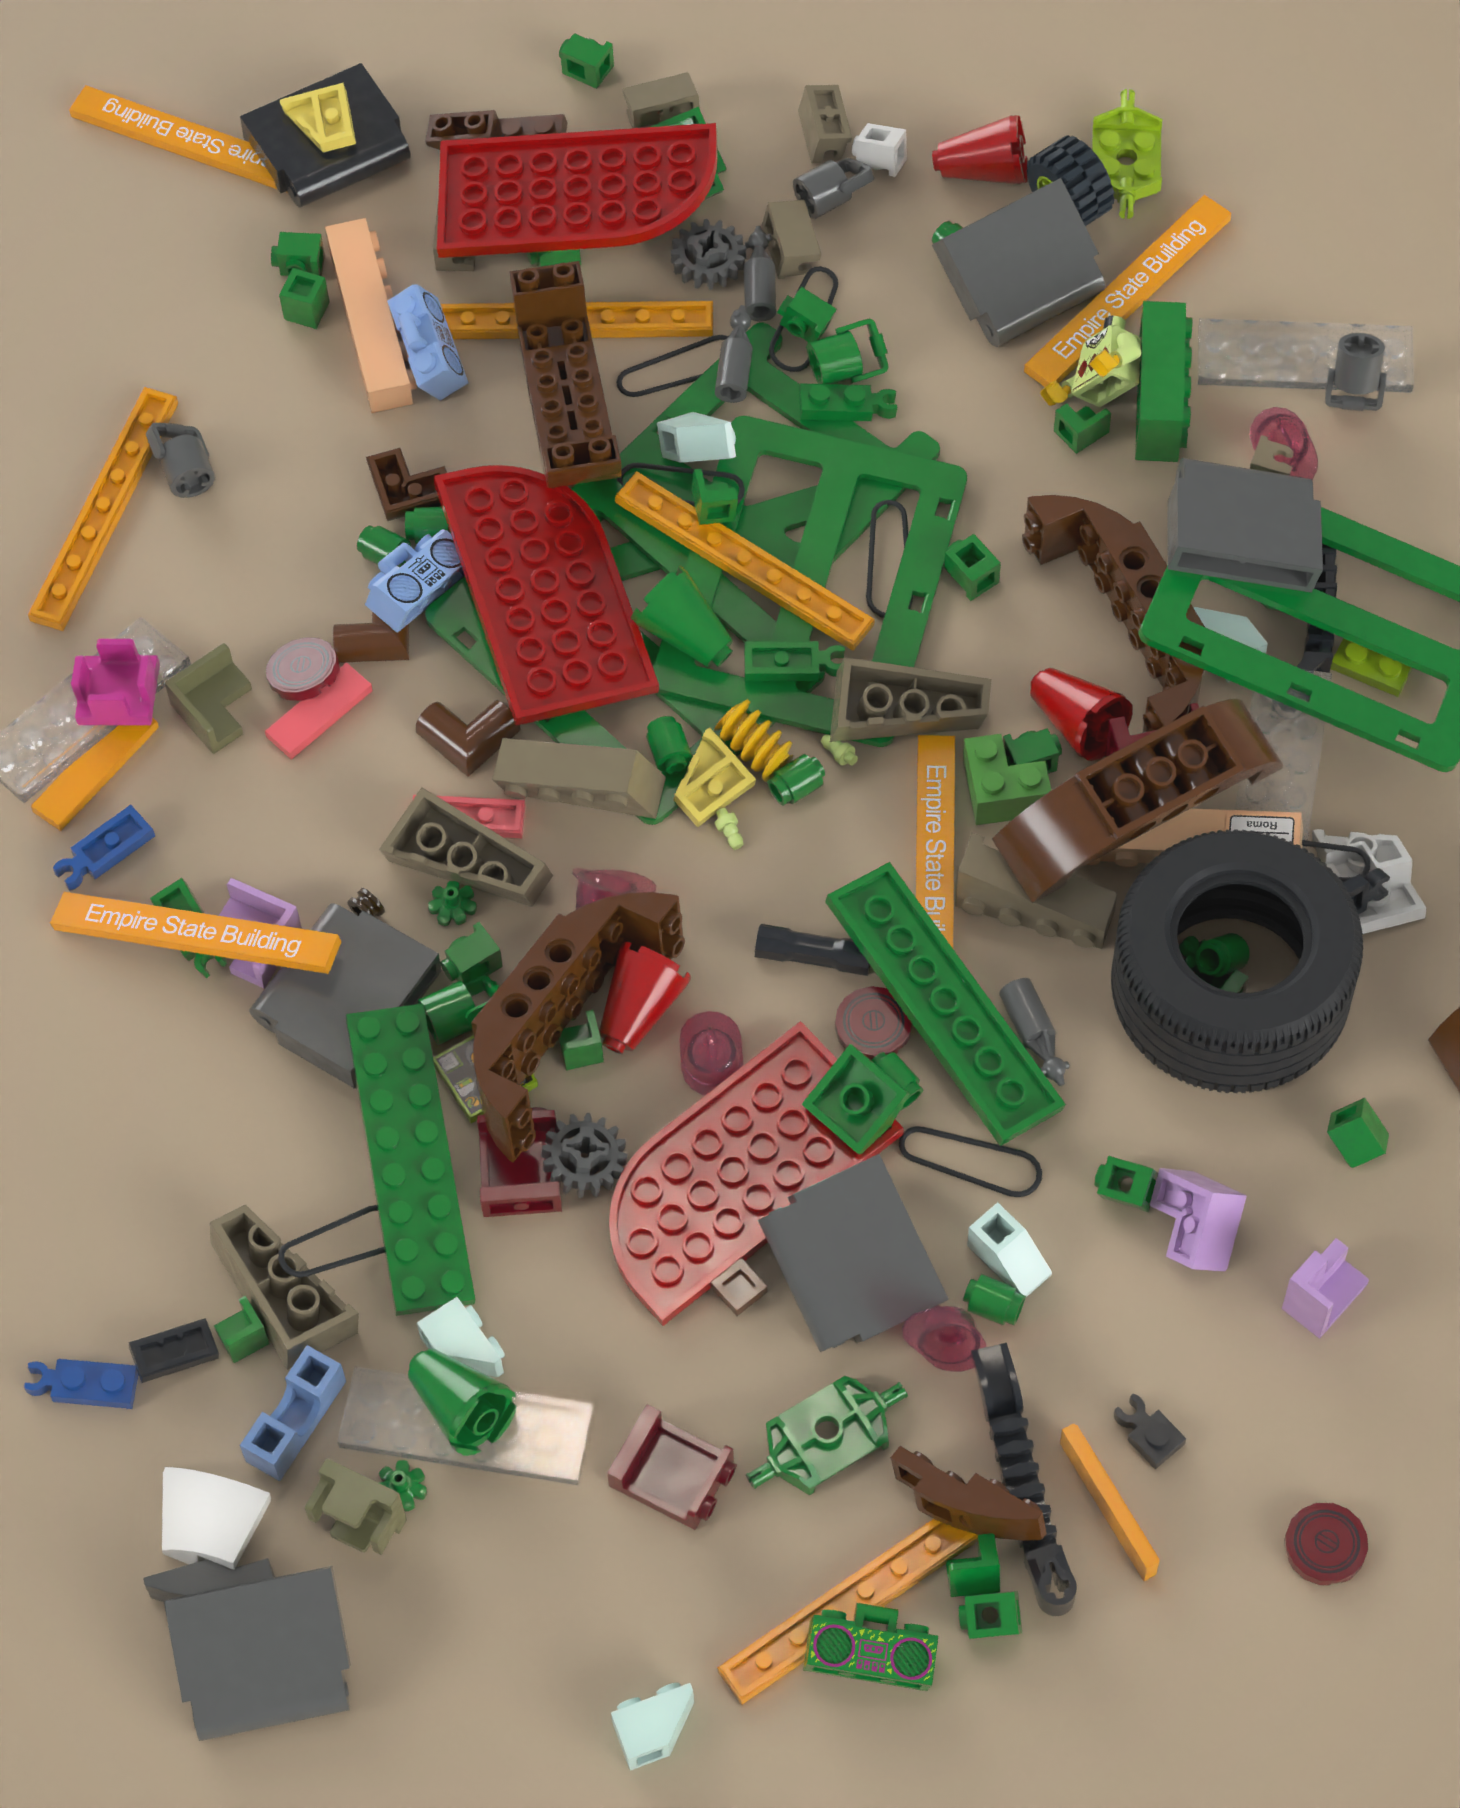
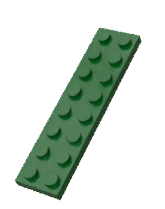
M890 862L827 895L825 900L827 906L999 1146L1004 1145L1063 1111L1066 1105Z
M424 1004L346 1014V1024L395 1315L400 1316L437 1310L458 1297L463 1306L475 1304V1293Z

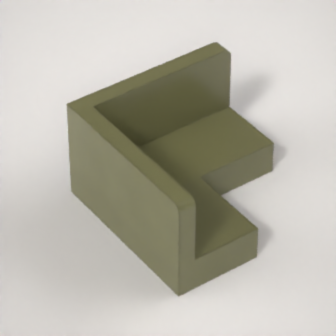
M225 643L164 682L171 706L212 754H215L243 735L241 725L225 707L252 690L250 681L233 663L230 648Z

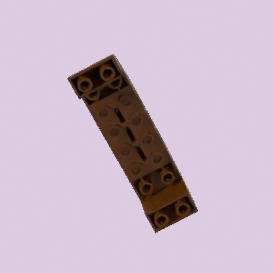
M579 261L509 271L526 383L548 489L621 477V459L616 435H612L587 316L584 282Z
M1061 495L1028 497L1027 511L1024 514L1025 533L1022 534V541L1029 554L1034 553L1040 565H1043L1078 550L1082 563L1085 566L1089 565L1094 572V579L1098 590L1102 594L1106 593L1109 597L1115 618L1118 622L1123 621L1127 627L1129 640L1133 648L1140 650L1145 657L1148 673L1153 679L1157 678L1163 687L1162 692L1147 697L1146 711L1143 714L1144 725L1142 733L1158 730L1188 714L1189 705L1198 702L1204 669L1143 643L1139 637L1140 626L1167 567L1166 562L1140 521L1132 523L1110 508L1078 497ZM1190 604L1186 613L1187 619L1205 627ZM1182 641L1179 646L1198 655L1202 652L1201 649Z
M1227 699L1206 707L1203 705L1077 772L1073 777L1051 790L1017 815L992 840L1028 898L1034 903L1064 887L1077 869L1246 778L1251 785L1281 770L1283 763L1242 700Z
M656 892L626 893L586 904L566 916L559 913L471 1022L474 1034V1069L486 1126L496 1146L510 1162L514 1163L522 1151L526 1152L532 1146L536 1136L528 1089L520 1086V1084L527 1075L531 1076L537 1070L541 1057L549 1048H553L558 1043L563 1029L570 1020L574 1021L577 1019L582 1011L583 1004L589 996L599 991L605 976L616 965L622 943H632L629 950L638 952L640 947L644 946L670 960L680 955L685 944V938L683 937L679 896Z

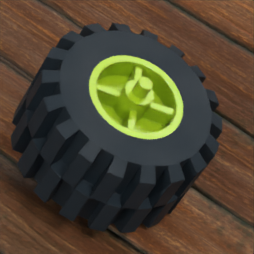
M1066 135L1032 156L1027 162L1028 169L1026 172L1031 191L1034 192L1061 178L1085 226L1113 208L1114 190L1103 163L1095 152L1077 137Z

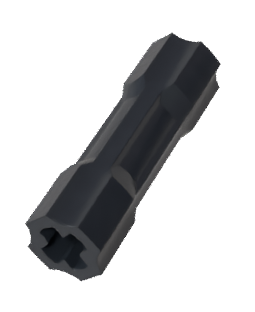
M766 924L759 926L755 946V957L781 962L792 961L834 968L841 972L868 976L870 972V964L851 938L839 939L797 932L789 928Z

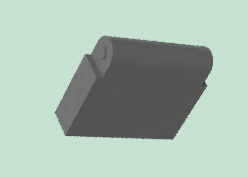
M1061 178L932 245L969 320L977 319L987 340L995 347L1006 343L1105 290L1104 278L1094 259V256L1099 253Z
M1181 458L1176 472L1175 484L1168 498V569L1312 593L1323 571L1321 501L1314 500L1312 479Z
M331 903L310 929L338 934L342 941L329 974L281 967L249 1009V1012L260 1025L276 1034L279 1045L355 1089L357 1083L346 1024V1014L418 1004V999L424 996L442 969L439 953L365 911H362L357 916L342 906Z
M880 1154L787 1197L790 1202L789 1206L771 1211L768 1216L758 1220L820 1352L831 1347L835 1348L854 1337L856 1343L865 1341L949 1300Z
M333 1566L175 1597L164 1601L182 1703L191 1701L193 1721L199 1741L350 1710L349 1690L345 1681L344 1669H349L351 1662Z

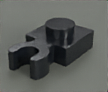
M1377 868L1372 870L1365 878L1358 874L1342 882L1354 901L1358 915L1367 910L1369 901H1379L1388 895V890L1382 884L1389 881L1390 876L1382 869Z
M1133 1393L1130 1396L1129 1403L1136 1409V1413L1127 1415L1121 1408L1117 1407L1114 1410V1418L1119 1425L1133 1429L1128 1435V1441L1154 1469H1157L1185 1445L1186 1438L1159 1409L1149 1416L1145 1412V1403L1142 1398Z

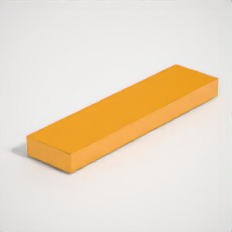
M152 718L151 725H107L31 805L33 813L62 831L159 728L157 720Z
M1073 1423L1065 1427L1061 1432L1060 1445L1142 1580L1150 1579L1157 1574L1160 1559L1078 1425Z

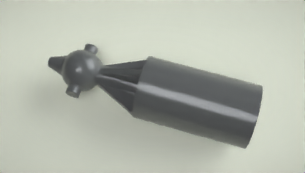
M756 226L748 241L745 242L746 248H751L753 253L744 264L745 309L751 320L758 322L768 321L776 315L775 264L765 251L769 241H772L773 238L771 234L767 235L763 232L761 226Z
M741 305L731 315L730 325L733 331L721 343L715 395L720 400L729 403L741 402L747 395L753 347L746 334L751 324V318L746 312L744 305Z
M1029 978L1016 979L1006 984L1000 990L999 995L1024 1047L1031 1049L1044 1061L1043 1066L1040 1068L1048 1079L1054 1080L1059 1086H1063L1065 1084L1064 1074L1070 1065L1068 1061L1064 1062L1062 1059L1055 1057L1056 1031L1032 981Z

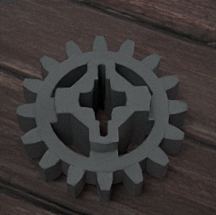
M704 219L703 226L698 227L695 222H691V230L689 232L682 228L679 230V239L673 238L671 263L674 264L675 274L682 273L683 283L694 280L696 289L702 283H707L708 289L713 290L714 283L719 282L722 287H726V278L738 279V270H744L746 246L743 245L742 234L735 235L734 226L723 229L721 220L715 226H712L708 219Z
M586 1113L584 1121H578L577 1117L571 1114L569 1125L566 1126L558 1120L555 1125L556 1133L547 1132L545 1139L547 1145L542 1146L541 1157L545 1158L543 1161V1171L552 1172L550 1182L561 1181L564 1183L562 1193L567 1194L571 1188L577 1189L578 1198H583L585 1190H591L593 1196L598 1197L600 1186L610 1191L613 1189V1178L619 1179L624 1170L622 1166H625L627 1162V1154L623 1152L626 1141L625 1139H616L618 1135L617 1126L611 1127L608 1130L605 1128L606 1118L602 1117L597 1123H594L590 1113ZM581 1153L588 1154V1158L581 1157Z

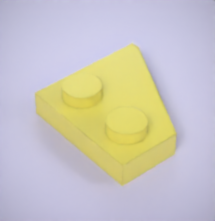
M343 83L280 99L284 113L323 153L356 144L347 91Z
M709 727L705 730L702 741L691 759L684 778L680 782L674 796V801L690 820L699 827L713 817L717 810L725 808L753 787L756 778Z

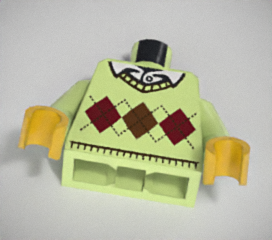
M1106 317L1103 330L1084 342L1075 376L1062 382V387L1057 381H1053L1040 391V395L1049 406L1062 403L1068 397L1075 396L1095 406L1102 407L1139 384L1140 356L1142 353L1141 339L1139 336L1125 330L1126 321L1122 317Z

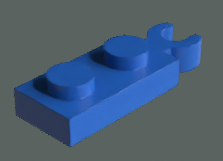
M130 804L70 847L74 857L72 859H61L53 866L54 873L57 877H60L65 872H73L64 881L69 891L74 890L80 886L83 876L87 873L94 880L150 841L155 837L154 830Z
M57 1359L56 1369L54 1370L48 1369L41 1362L28 1363V1369L31 1374L42 1375L41 1380L37 1383H24V1389L29 1395L40 1396L47 1391H51L50 1397L53 1402L133 1409L138 1381V1372L135 1365Z

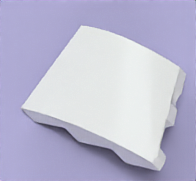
M1322 829L1313 830V841L1360 848L1370 859L1369 873L1374 869L1380 868L1390 876V880L1382 884L1388 890V895L1379 901H1369L1367 910L1359 914L1363 934L1425 918L1426 906L1411 884L1413 860L1397 835H1367L1365 833L1350 832L1349 837L1327 836ZM1315 847L1321 862L1326 863L1327 867H1330L1338 877H1355L1364 870V860L1357 853Z
M165 1467L163 1472L162 1508L163 1554L186 1564L208 1559L235 1570L271 1502L270 1493L210 1473Z

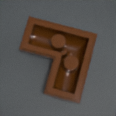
M401 448L366 457L387 521L405 517L406 511H414L416 507L441 506L434 486V476L447 473L445 466L410 476Z
M372 612V623L334 624L333 646L339 663L409 660V624L397 633L374 612Z
M495 700L468 725L441 702L429 705L416 722V733L467 777L500 749L502 738L511 739L521 730L520 725H515L510 708L499 700Z

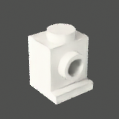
M867 123L860 135L854 138L852 154L856 156V160L869 165L871 169L889 170V176L895 177L907 160L906 129Z

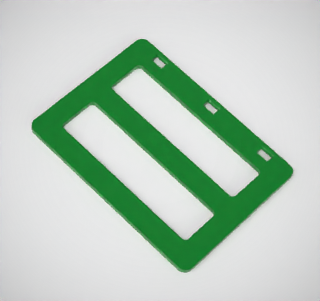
M750 416L736 417L731 422L736 436L734 444L736 457L720 459L716 471L737 475L743 481L745 491L744 497L737 505L735 521L722 522L721 524L734 532L736 531L760 456L768 455L820 468L822 473L793 569L826 588L858 480L863 478L915 490L920 494L872 658L874 662L915 668L944 566L945 552L950 545L967 484L966 471L957 465ZM713 477L712 484L727 483L729 488L735 487L737 496L739 495V486L734 480L724 477ZM939 502L951 504L947 519L935 516ZM690 550L685 570L688 571L712 607L723 570ZM912 595L925 597L920 613L909 609ZM781 607L771 641H810L814 626ZM661 641L653 666L659 683V694L724 710H730L735 705L748 699L751 703L746 711L747 714L760 710L759 718L822 734H831L834 699L800 691L796 687L798 681H745V677L697 666L693 658L665 641ZM895 736L851 741L875 747H886L893 742Z
M616 479L581 483L571 488L588 504L595 515L602 516L666 574H669L671 571L677 574L679 566L685 569L690 549L616 504L615 496L623 488ZM722 574L711 607L720 622L743 642L771 641L776 621ZM464 576L427 607L425 613L426 622L431 629L506 696L466 577ZM640 630L652 666H654L659 646ZM464 631L476 641L471 649L466 647L457 638ZM819 671V681H798L797 689L811 693L824 681L825 671ZM654 693L701 735V739L690 747L692 757L702 741L705 730L710 727L714 731L717 723L729 711ZM585 710L552 717L549 721L544 719L534 722L556 743L627 749ZM758 718L757 723L761 724L767 720ZM771 721L772 723L770 727L773 726L776 722ZM722 729L714 731L719 738ZM732 739L723 741L736 757L742 752V750L735 752L730 748ZM688 766L676 774L661 772L666 779L657 817L653 819L636 816L645 824L655 825L662 822L679 807L674 801V796L687 772Z
M1321 507L1322 544L1460 602L1459 565ZM1167 565L1139 629V637L1143 643L1440 772H1450L1456 768L1460 760V649L1449 647L1317 589H1313L1311 593L1169 570ZM1209 580L1442 680L1446 683L1447 689L1434 723L1423 722L1189 621L1186 613L1200 581ZM1181 641L1201 649V654L1198 655L1179 647ZM1289 688L1310 696L1308 702L1288 694ZM1400 735L1417 742L1418 745L1416 748H1413L1395 739Z

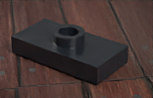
M206 1318L129 1342V1350L141 1383L219 1359V1352Z

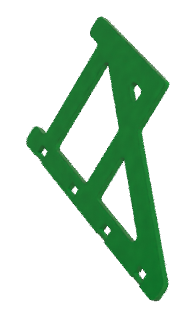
M759 322L746 332L753 347L747 391L799 428L936 460L939 457V443L922 431L911 433L899 446L892 448L853 421L801 420L799 403L800 384L768 362L771 358L769 346L776 329L767 323ZM781 334L774 347L775 353L782 347L783 337ZM719 359L620 453L621 469L631 463L691 468L684 462H677L662 457L659 435L657 434V422L691 412L711 416L725 403L715 395ZM633 468L628 470L622 479L625 485L637 471L677 497L694 501L691 492L693 474ZM704 477L705 484H712V482ZM865 478L858 480L834 562L870 527L871 513L874 506L883 500L896 501L907 488ZM818 485L753 505H743L735 533L793 568L800 542L793 541L785 533L806 526ZM886 504V505L881 506V507L877 510L876 520H877L891 505H887V504ZM596 515V517L601 523L604 520V518L600 515ZM631 542L610 548L622 581L661 570Z

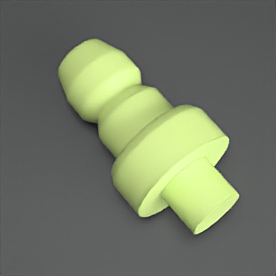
M829 734L822 737L821 744L825 749L830 750L837 763L840 765L848 763L852 766L857 762L858 757L855 755V747L847 742L842 743L841 741L830 742Z
M726 808L717 810L716 815L718 819L714 822L717 830L724 833L725 837L728 838L729 845L734 850L741 848L744 843L741 834L738 833L739 830L736 826L738 819L735 813H728Z

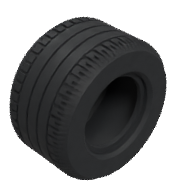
M1238 829L1233 831L1218 830L1217 833L1211 831L1209 834L1202 833L1201 836L1189 837L1167 848L1165 852H1161L1134 880L1125 896L1119 914L1111 968V990L1116 1012L1126 1034L1134 1042L1135 1047L1142 1054H1145V1058L1150 1060L1153 1065H1157V1068L1162 1069L1166 1074H1171L1173 1078H1178L1181 1082L1185 1081V1084H1193L1194 1087L1199 1086L1204 1090L1207 1088L1209 1091L1217 1090V1092L1225 1091V1093H1246V1091L1252 1093L1254 1091H1262V1089L1268 1090L1271 1087L1275 1088L1278 1085L1292 1081L1293 1078H1298L1315 1066L1330 1051L1338 1040L1347 1021L1363 958V933L1354 901L1349 892H1347L1345 885L1333 873L1332 869L1327 867L1326 863L1321 862L1320 858L1314 857L1313 853H1308L1307 849H1302L1300 845H1294L1292 841L1288 842L1284 838L1279 839L1276 835L1270 836L1268 833L1265 835L1262 832L1255 833L1252 830L1250 832L1246 830L1238 831ZM1224 918L1246 920L1261 925L1280 936L1295 952L1299 963L1287 978L1269 989L1252 993L1229 992L1206 983L1189 968L1180 952L1177 936L1186 929L1209 920Z

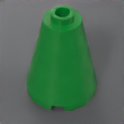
M682 566L678 567L677 574L674 571L667 574L645 596L643 600L648 605L643 612L636 608L631 616L636 625L706 667L711 666L713 663L719 667L733 652L729 647L733 642L732 638L688 571Z
M436 1349L421 1351L410 1361L408 1379L456 1452L463 1456L475 1455L481 1452L477 1446L486 1440L493 1444L509 1427L516 1413L517 1406L512 1402V1397H516V1394L507 1385Z

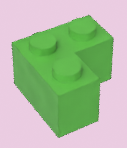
M1001 734L964 739L963 765L976 825L1012 821L1026 808L1051 791L1045 761L1008 766Z

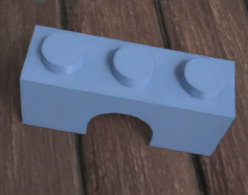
M308 1345L285 1377L286 1390L277 1408L270 1416L262 1412L240 1444L241 1451L248 1464L278 1481H281L346 1383L342 1365Z

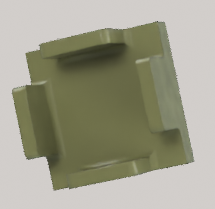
M326 1458L319 1470L320 1481L305 1506L308 1519L317 1523L324 1513L336 1519L330 1530L332 1538L361 1552H366L371 1544L373 1551L382 1555L394 1532L399 1534L407 1521L400 1494Z

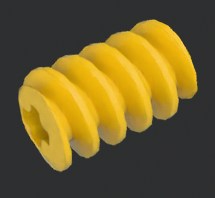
M747 699L732 707L720 719L714 731L722 729L720 738L723 741L732 739L730 748L735 752L742 750L741 759L743 761L753 760L751 769L755 772L764 770L762 779L767 782L773 777V772L791 762L794 755H789L788 752L793 743L789 740L779 745L778 741L782 732L778 730L769 735L767 731L772 722L767 720L758 724L757 720L761 714L760 710L747 714L746 711L751 703Z

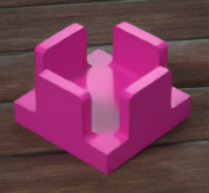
M98 639L96 647L100 656H75L71 687L77 700L75 719L78 725H151L160 669L157 655H139L133 639Z

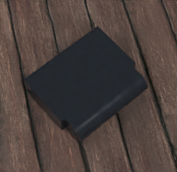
M362 63L240 116L244 140L250 143L274 179L275 186L280 194L287 191L299 208L411 158L408 143L401 132L399 116ZM343 83L347 91L356 144L323 153L284 113L280 99Z

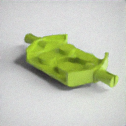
M1124 89L1120 93L1121 107L1093 118L1092 150L1099 157L1110 177L1114 190V199L1117 200V203H1120L1119 216L1125 219L1127 208V219H1130L1134 216L1133 205L1135 200L1161 191L1162 119L1135 107V91L1129 89V98L1127 100V89ZM1128 157L1135 162L1131 165H1124L1118 159Z

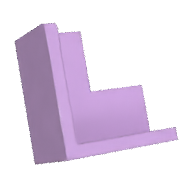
M230 878L227 888L230 898L219 916L302 928L296 906L233 878ZM234 959L229 966L231 974L264 989L278 967Z
M1160 1168L1150 1206L1176 1218L1166 1257L1191 1269L1226 1271L1247 1195L1194 1171Z
M1337 1238L1334 1239L1322 1254L1315 1250L1289 1280L1282 1310L1319 1339L1369 1282L1365 1275L1345 1261L1348 1247Z

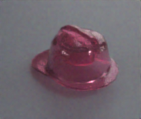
M1272 407L1263 410L1255 417L1250 427V440L1253 449L1256 450L1261 435L1267 436L1270 441L1290 447L1294 451L1292 458L1283 455H1275L1273 458L1277 462H1284L1292 466L1290 476L1313 480L1317 473L1318 457L1307 426L1294 412L1286 408Z
M582 868L572 870V874L579 879L576 890V910L586 904L606 897L626 893L656 892V884L647 877L623 870H588Z
M707 1011L698 1013L686 1021L681 1029L679 1039L681 1070L684 1080L690 1088L701 1095H706L743 1066L741 1034L737 1024L730 1017L720 1012Z
M937 1305L931 1309L915 1313L906 1320L902 1327L903 1338L911 1347L935 1367L949 1372H962L974 1368L971 1350L986 1347V1342L978 1331L972 1315L956 1306Z

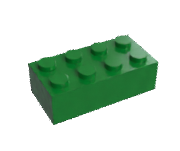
M1143 301L1139 332L1142 353L1140 356V378L1137 385L1135 460L1178 462L1180 448H1187L1188 428L1190 427L1191 406H1188V398L1191 395L1189 368H1191L1192 347L1189 346L1192 337L1193 318L1186 317V303Z

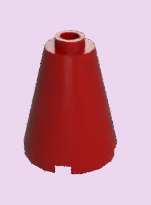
M1010 115L939 142L938 150L932 151L934 170L940 171L943 178L1018 185L1027 183L1028 157L1025 156L1024 152L1026 140L1021 117L1019 115Z
M1055 668L1039 671L1033 677L1030 684L1031 698L1080 757H1084L1088 761H1094L1105 756L1109 719L1124 716L1129 728L1133 716V705L1123 694Z
M630 942L622 943L619 949L599 1028L600 1036L604 1039L602 1045L618 1054H623L624 1050L633 1051L691 980V975L688 972L683 977L678 974L677 971L680 965L662 954L644 946H641L638 952L629 950L632 944Z

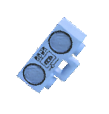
M413 284L389 299L387 302L397 330L401 333L409 356L408 361L418 388L441 401L468 384L469 382L438 297L418 284Z
M444 529L440 530L433 537L427 534L418 542L415 549L407 543H402L379 561L378 567L381 572L368 585L370 592L365 606L397 633L425 611L431 603L465 576L451 534ZM404 560L406 561L404 565L398 567L400 563H402Z

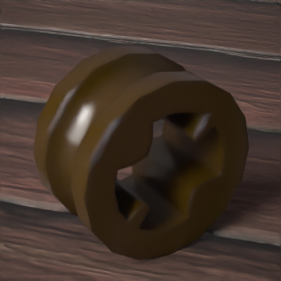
M361 888L357 892V898L351 897L347 901L349 908L357 916L362 911L374 917L376 915L382 916L385 913L381 902L365 888Z

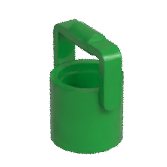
M870 318L836 328L835 335L807 344L808 359L818 384H834L847 379H851V383H855L883 374L889 368L885 355L888 351L882 333L879 334L875 321ZM867 325L870 344L874 357H877L880 369L862 374L861 354L854 336L848 330Z
M484 975L466 984H463L460 980L418 999V1004H424L428 1030L435 1042L441 1045L473 1030L471 1022L487 1002L475 1006L472 996L485 991L491 998L500 985L496 981H492L489 976Z

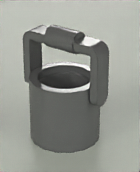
M845 158L837 163L833 160H828L793 180V189L797 200H805L810 218L817 219L848 202L852 198V192L872 182L874 175L869 165L858 160ZM849 171L855 174V176L849 179L845 175Z
M1351 333L1340 338L1335 369L1329 368L1325 390V403L1327 406L1357 411H1376L1382 407L1387 373H1382L1385 353L1384 342L1378 337L1366 333ZM1333 381L1340 390L1355 395L1369 394L1378 389L1377 398L1331 395Z
M152 423L146 432V437L154 457L160 462L171 492L177 497L190 498L207 491L215 481V474L209 461V452L200 431L195 427L181 424ZM160 436L172 439L168 440L163 444Z

